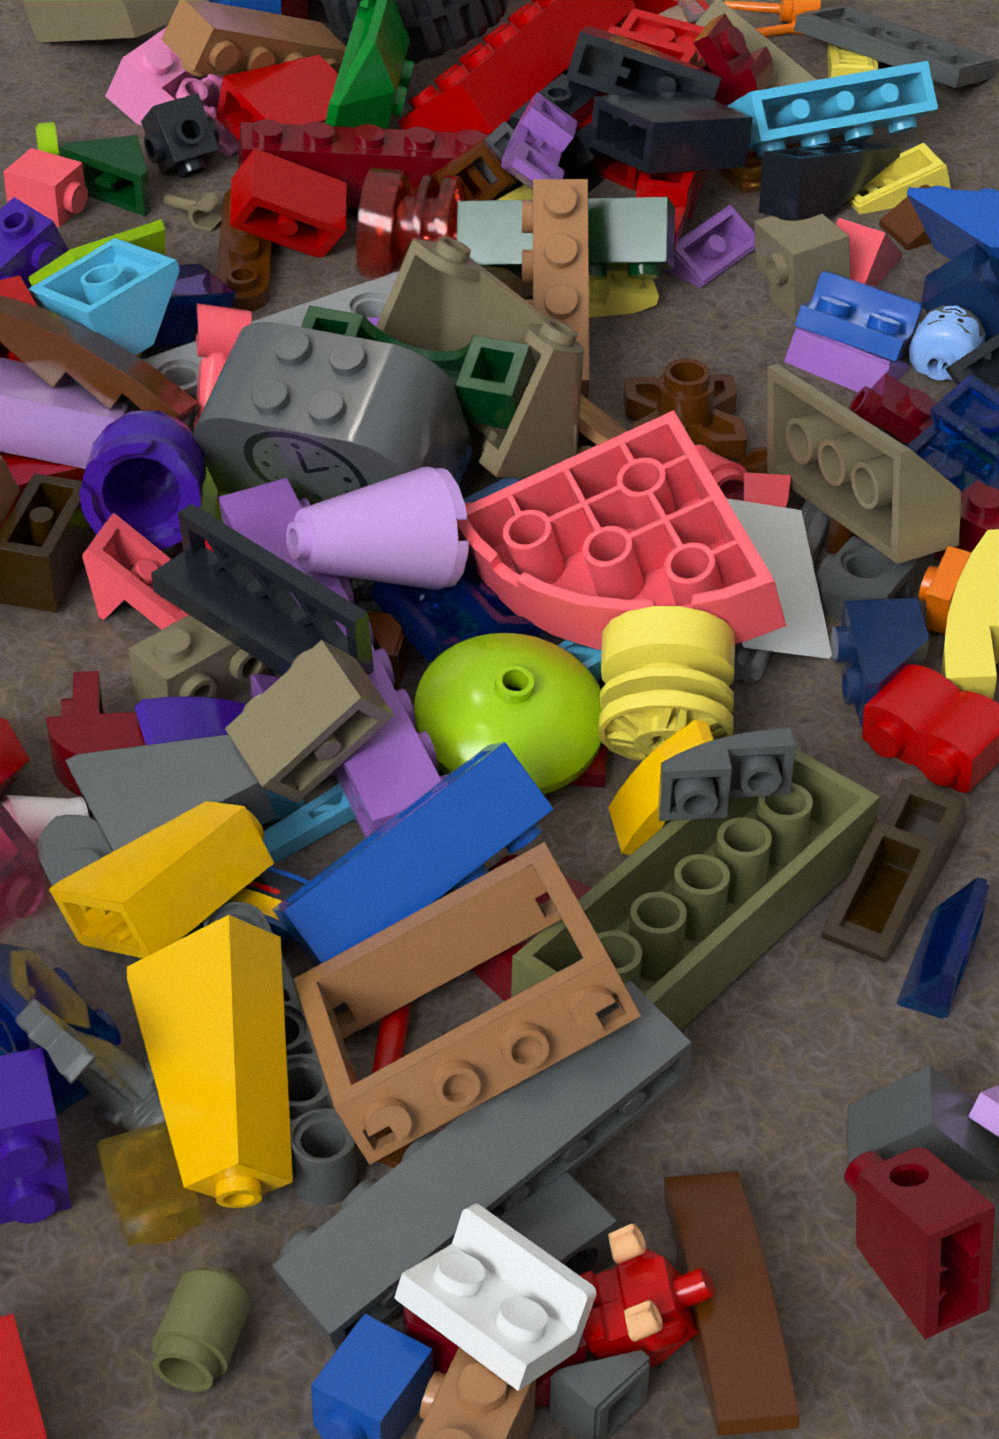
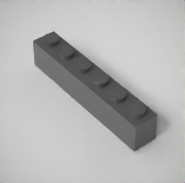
M629 981L625 987L641 1017L460 1115L439 1133L431 1131L416 1139L403 1154L402 1162L380 1180L371 1178L362 1182L348 1194L342 1203L341 1210L318 1229L316 1227H308L297 1233L287 1242L280 1253V1259L272 1264L281 1291L333 1354L364 1313L386 1324L400 1313L403 1308H406L394 1299L402 1273L452 1244L464 1209L473 1204H479L496 1217H500L563 1173H572L692 1075L691 1041L632 981ZM615 1002L598 1011L596 1015L600 1019L619 1007Z

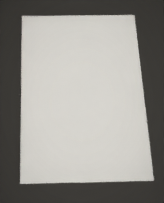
M726 498L775 580L786 626L742 642L743 648L830 659L832 650L802 511Z

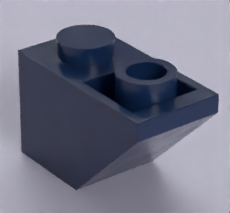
M977 244L973 245L926 275L921 299L922 307L927 313L931 309L942 305H957L967 309L979 318L985 329V341L999 334V260L995 257L989 258Z
M918 598L845 601L842 625L833 626L831 650L834 663H844L845 665L842 672L843 700L845 705H855L860 727H863L864 705L907 664L925 667L930 638Z

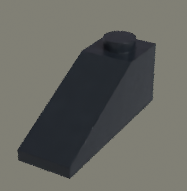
M587 26L580 31L566 75V80L610 95L692 91L711 100H715L722 79L721 76L646 45L591 26Z
M855 140L763 151L759 213L778 216L779 219L787 221L804 220L820 214L830 216L900 156V146L867 140Z

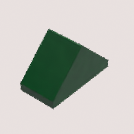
M137 135L70 142L60 147L62 157L83 163L84 182L88 189L89 197L142 216H146L151 212L148 174Z

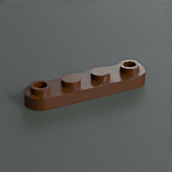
M230 189L223 197L216 279L217 301L221 307L252 312L264 307L270 298L273 242L230 227Z

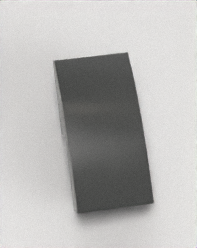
M792 727L765 729L719 738L692 747L661 763L658 798L659 821L727 818L729 798L790 795L796 750Z

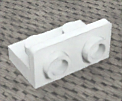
M473 1204L462 1211L451 1245L402 1273L394 1299L519 1391L576 1353L596 1297V1289L588 1281L481 1205Z

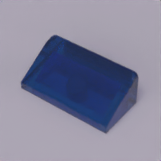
M975 878L931 912L896 1003L898 1005L944 1019V1017L948 1018L982 926L989 891L986 879Z

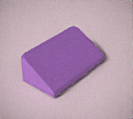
M729 205L681 238L674 252V270L663 271L702 288L755 250V232L734 208Z
M797 327L784 359L788 364L856 392H859L865 386L871 388L885 373L899 380L910 368L904 361H893Z

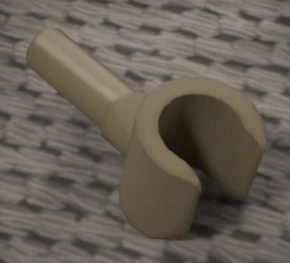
M207 192L199 200L187 199L169 193L164 197L165 205L188 212V218L193 227L212 231L222 220V215L210 212L219 204V199L215 193Z

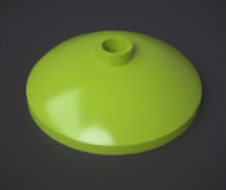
M517 633L480 635L450 647L440 654L424 672L419 682L414 702L415 730L417 733L426 731L429 734L437 757V768L445 775L452 773L487 745L506 742L544 795L558 790L577 779L596 758L602 745L598 730L599 714L601 712V689L594 676L580 660L552 642ZM506 687H515V688H519V689H521V690H520V691H512V690L507 689Z

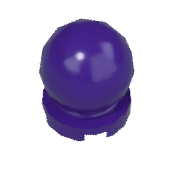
M160 410L130 411L107 425L93 442L79 492L83 515L95 534L100 531L107 519L115 513L161 551L182 541L178 512L190 504L200 508L203 497L202 489L207 475L204 452L194 440L193 433L185 422Z

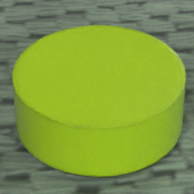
M55 122L37 123L38 126H35L38 150L59 156Z

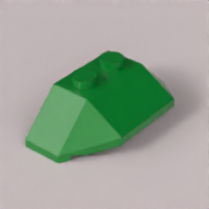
M394 0L360 1L330 98L326 124L336 127H358L364 124H371L382 129H388L391 115L401 117L414 61L406 60L410 40Z

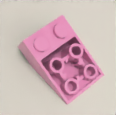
M166 28L122 58L105 97L136 124L142 125L141 120L154 105L198 93L206 115L213 118L218 128V152L232 156L239 150V140L216 118L223 76L208 74L206 78H201L186 71L180 64L182 60L161 40Z

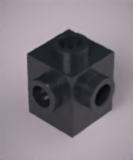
M198 93L154 105L141 120L145 132L144 146L146 153L152 163H157L162 175L178 171L180 178L201 173L208 168L207 162L219 150L218 128L213 118L206 115Z

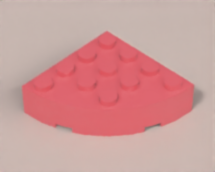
M674 410L466 505L467 520H457L460 541L469 540L467 558L486 587L519 617L553 636L602 650V631L611 619L631 610L651 606H682L706 611L725 620L735 632V644L786 626L775 580Z

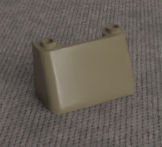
M444 236L439 237L438 242L413 238L376 327L403 343L433 351L461 349L470 343L473 335L530 345L536 368L509 428L505 429L469 422L487 437L482 448L484 451L479 463L496 477L525 479L577 455L584 356L583 346L575 340L578 333L565 323L547 318L470 258L471 249L465 244Z

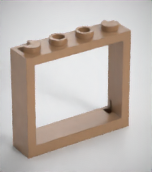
M545 842L293 979L334 1108L369 1165L641 1017L614 964ZM548 892L551 899L538 905L535 898ZM563 920L583 959L357 1081L343 1040L344 1038L554 923ZM346 1002L350 1009L335 1016L333 1008ZM615 1002L617 1003L618 1009L600 1019L596 1015L598 1011ZM389 1126L393 1132L377 1140L375 1133Z

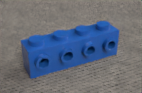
M506 742L489 744L274 907L272 911L312 965L316 967L430 905L450 889L455 891L488 873L489 870L484 863L504 847L511 854L534 840L543 831L538 821L551 812L553 807Z

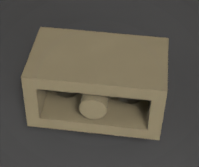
M190 615L128 648L133 699L136 704L143 699L184 696L231 700L251 688V675L264 674L270 676V667Z
M321 640L312 649L300 654L293 661L291 668L270 688L252 698L245 705L243 712L225 730L261 786L298 803L395 715L357 659Z

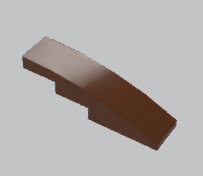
M0 295V342L52 388L74 378L109 410L130 399L141 410H160L180 421L186 420L198 405V401L152 365L105 336L49 310Z
M738 1171L664 1177V1201L676 1241L677 1270L680 1275H683L703 1266L708 1271L715 1287V1297L692 1306L698 1333L691 1338V1345L717 1434L730 1435L799 1428V1410L776 1303L754 1219Z

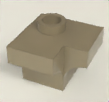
M820 214L799 221L782 220L772 215L754 221L756 267L769 279L770 298L794 323L796 322L801 305L812 300L822 272L830 271L850 278L849 235L825 215Z

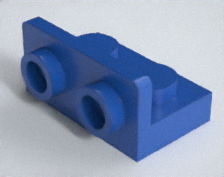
M824 271L819 276L812 300L801 305L794 326L887 359L898 361L908 351L923 307L920 302L830 271Z

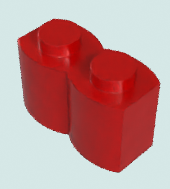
M907 664L864 705L862 738L880 756L885 758L896 757L908 765H915L932 783L938 786H948L960 793H969L999 763V703L975 692L960 691L949 679L930 668Z

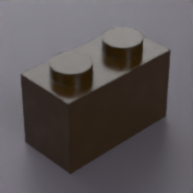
M33 474L0 530L1 604L55 613L58 611L84 563L82 554L97 535L82 512L79 495L82 481Z

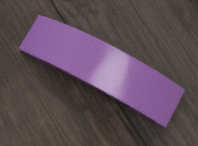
M537 92L528 104L508 142L501 167L532 190L533 179H563L565 171L558 166L562 152L574 138L578 121Z

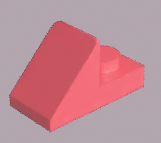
M113 513L82 554L99 618L105 620L124 600L161 630L188 616L189 614L154 592L151 573L170 561L171 558Z

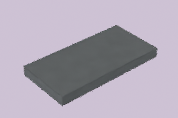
M845 5L802 12L797 15L794 31L892 66L928 61L932 80L954 88L991 79L997 74L999 61L994 57Z

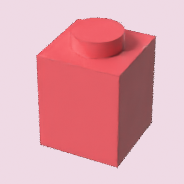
M30 148L3 171L7 203L15 197L53 220L56 227L60 228L74 214L82 212L86 206L88 189L84 182L82 162Z

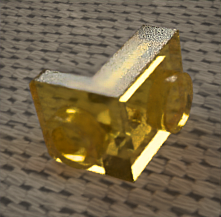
M166 1122L99 1141L97 1149L109 1203L128 1247L139 1243L150 1245L166 1243L177 1238L183 1230L203 1225L197 1195L193 1190L183 1187Z

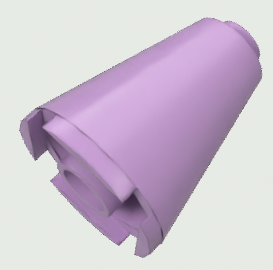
M427 466L299 509L295 515L294 522H290L287 527V549L291 558L298 560L300 566L308 572L432 590L455 586L461 578L468 556L469 540L458 541L457 520H467L466 506L459 485L448 470Z

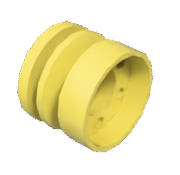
M651 606L631 610L611 619L602 631L601 674L602 680L606 683L600 690L601 712L599 714L598 730L599 739L610 751L628 759L644 760L660 744L694 720L708 722L713 740L732 736L734 732L732 715L734 713V692L729 686L734 682L735 632L725 620L706 611L682 606Z

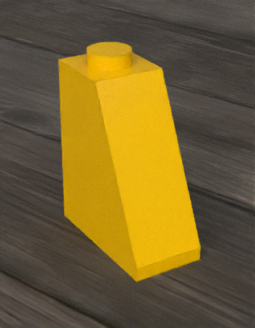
M205 801L58 881L49 888V891L76 939L84 946L145 958L182 939L273 865L274 861L263 842L264 830L260 822L245 806Z

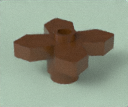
M678 359L670 362L665 367V372L660 378L637 377L624 379L623 402L626 416L638 420L632 424L631 430L674 410L694 445H704L711 452L726 459L743 458L746 456L747 433L744 420L730 415L736 411L737 391L732 375H710V370L704 363L694 359Z

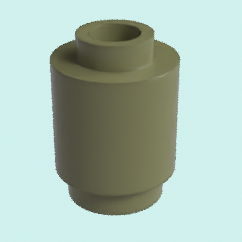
M205 1267L201 1270L187 1271L180 1276L151 1344L155 1354L152 1360L153 1370L163 1381L171 1386L190 1392L205 1391L212 1386L214 1379L220 1378L227 1371L252 1309L250 1295L242 1287L241 1281L234 1274L218 1267Z

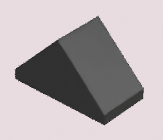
M931 1065L848 1105L847 1167L857 1156L868 1151H875L887 1160L917 1147L928 1149L963 1179L996 1182L998 1176L995 1134L968 1117L975 1101Z

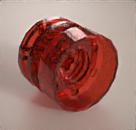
M372 167L367 173L363 185L357 222L356 253L360 276L379 278L400 271L413 238L438 242L439 237L444 236L457 240V201H465L463 179L460 176L446 175L439 190L438 177L433 173H426L421 180L417 195L414 196L410 175L407 171Z

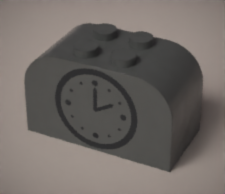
M273 322L252 323L241 329L193 431L194 440L204 452L206 467L217 490L234 493L287 478L297 499L307 498L310 505L426 466L444 468L454 478L471 438L452 381L442 369L426 357L395 344Z

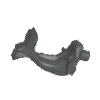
M35 999L15 1019L17 1024L28 1033V1037L33 1042L47 1050L59 1073L63 1074L70 1084L78 1080L102 1105L104 1110L100 1114L103 1115L104 1119H108L116 1126L118 1124L123 1125L131 1134L139 1138L137 1143L147 1146L149 1143L158 1145L163 1141L172 1145L149 1060L143 1064L114 1044L73 1029Z

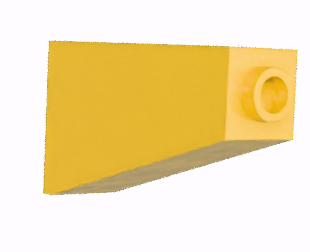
M227 915L127 966V982L183 1187L214 1197L217 1204L223 1207L245 1208L258 1204L262 1200V1195L293 1182L281 937L231 915Z

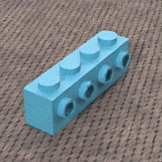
M928 61L751 91L728 105L732 109L753 117L751 140L747 153L756 151L757 159H763V151L786 149L787 145L798 143L801 144V147L830 144V138L844 135L845 142L864 140L874 136V129L887 127L889 135L911 131L918 128L916 120L938 110Z

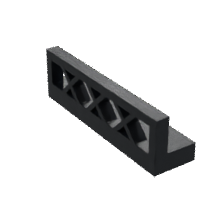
M190 504L178 512L184 552L151 573L155 593L282 676L291 668L293 661L300 654L312 649L321 640L356 658L367 676L374 671L368 612L195 505ZM205 539L213 551L206 548ZM335 620L346 627L347 636L343 634Z

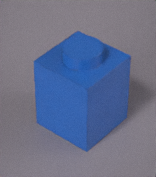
M364 1313L311 1384L313 1424L322 1439H400L420 1411L426 1387L433 1375V1349Z

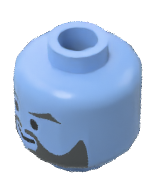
M942 305L933 308L921 318L909 346L910 362L916 371L926 374L934 380H952L946 368L985 343V329L979 318L967 309L957 305Z

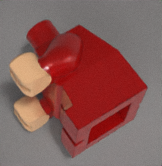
M632 1223L608 1234L612 1257L618 1264L615 1268L598 1274L590 1270L579 1275L596 1289V1297L582 1335L587 1345L586 1348L598 1360L642 1350L650 1357L649 1364L651 1368L665 1361L698 1333L692 1306L715 1297L716 1292L713 1281L703 1266L680 1275L664 1256L646 1248V1243L640 1229Z

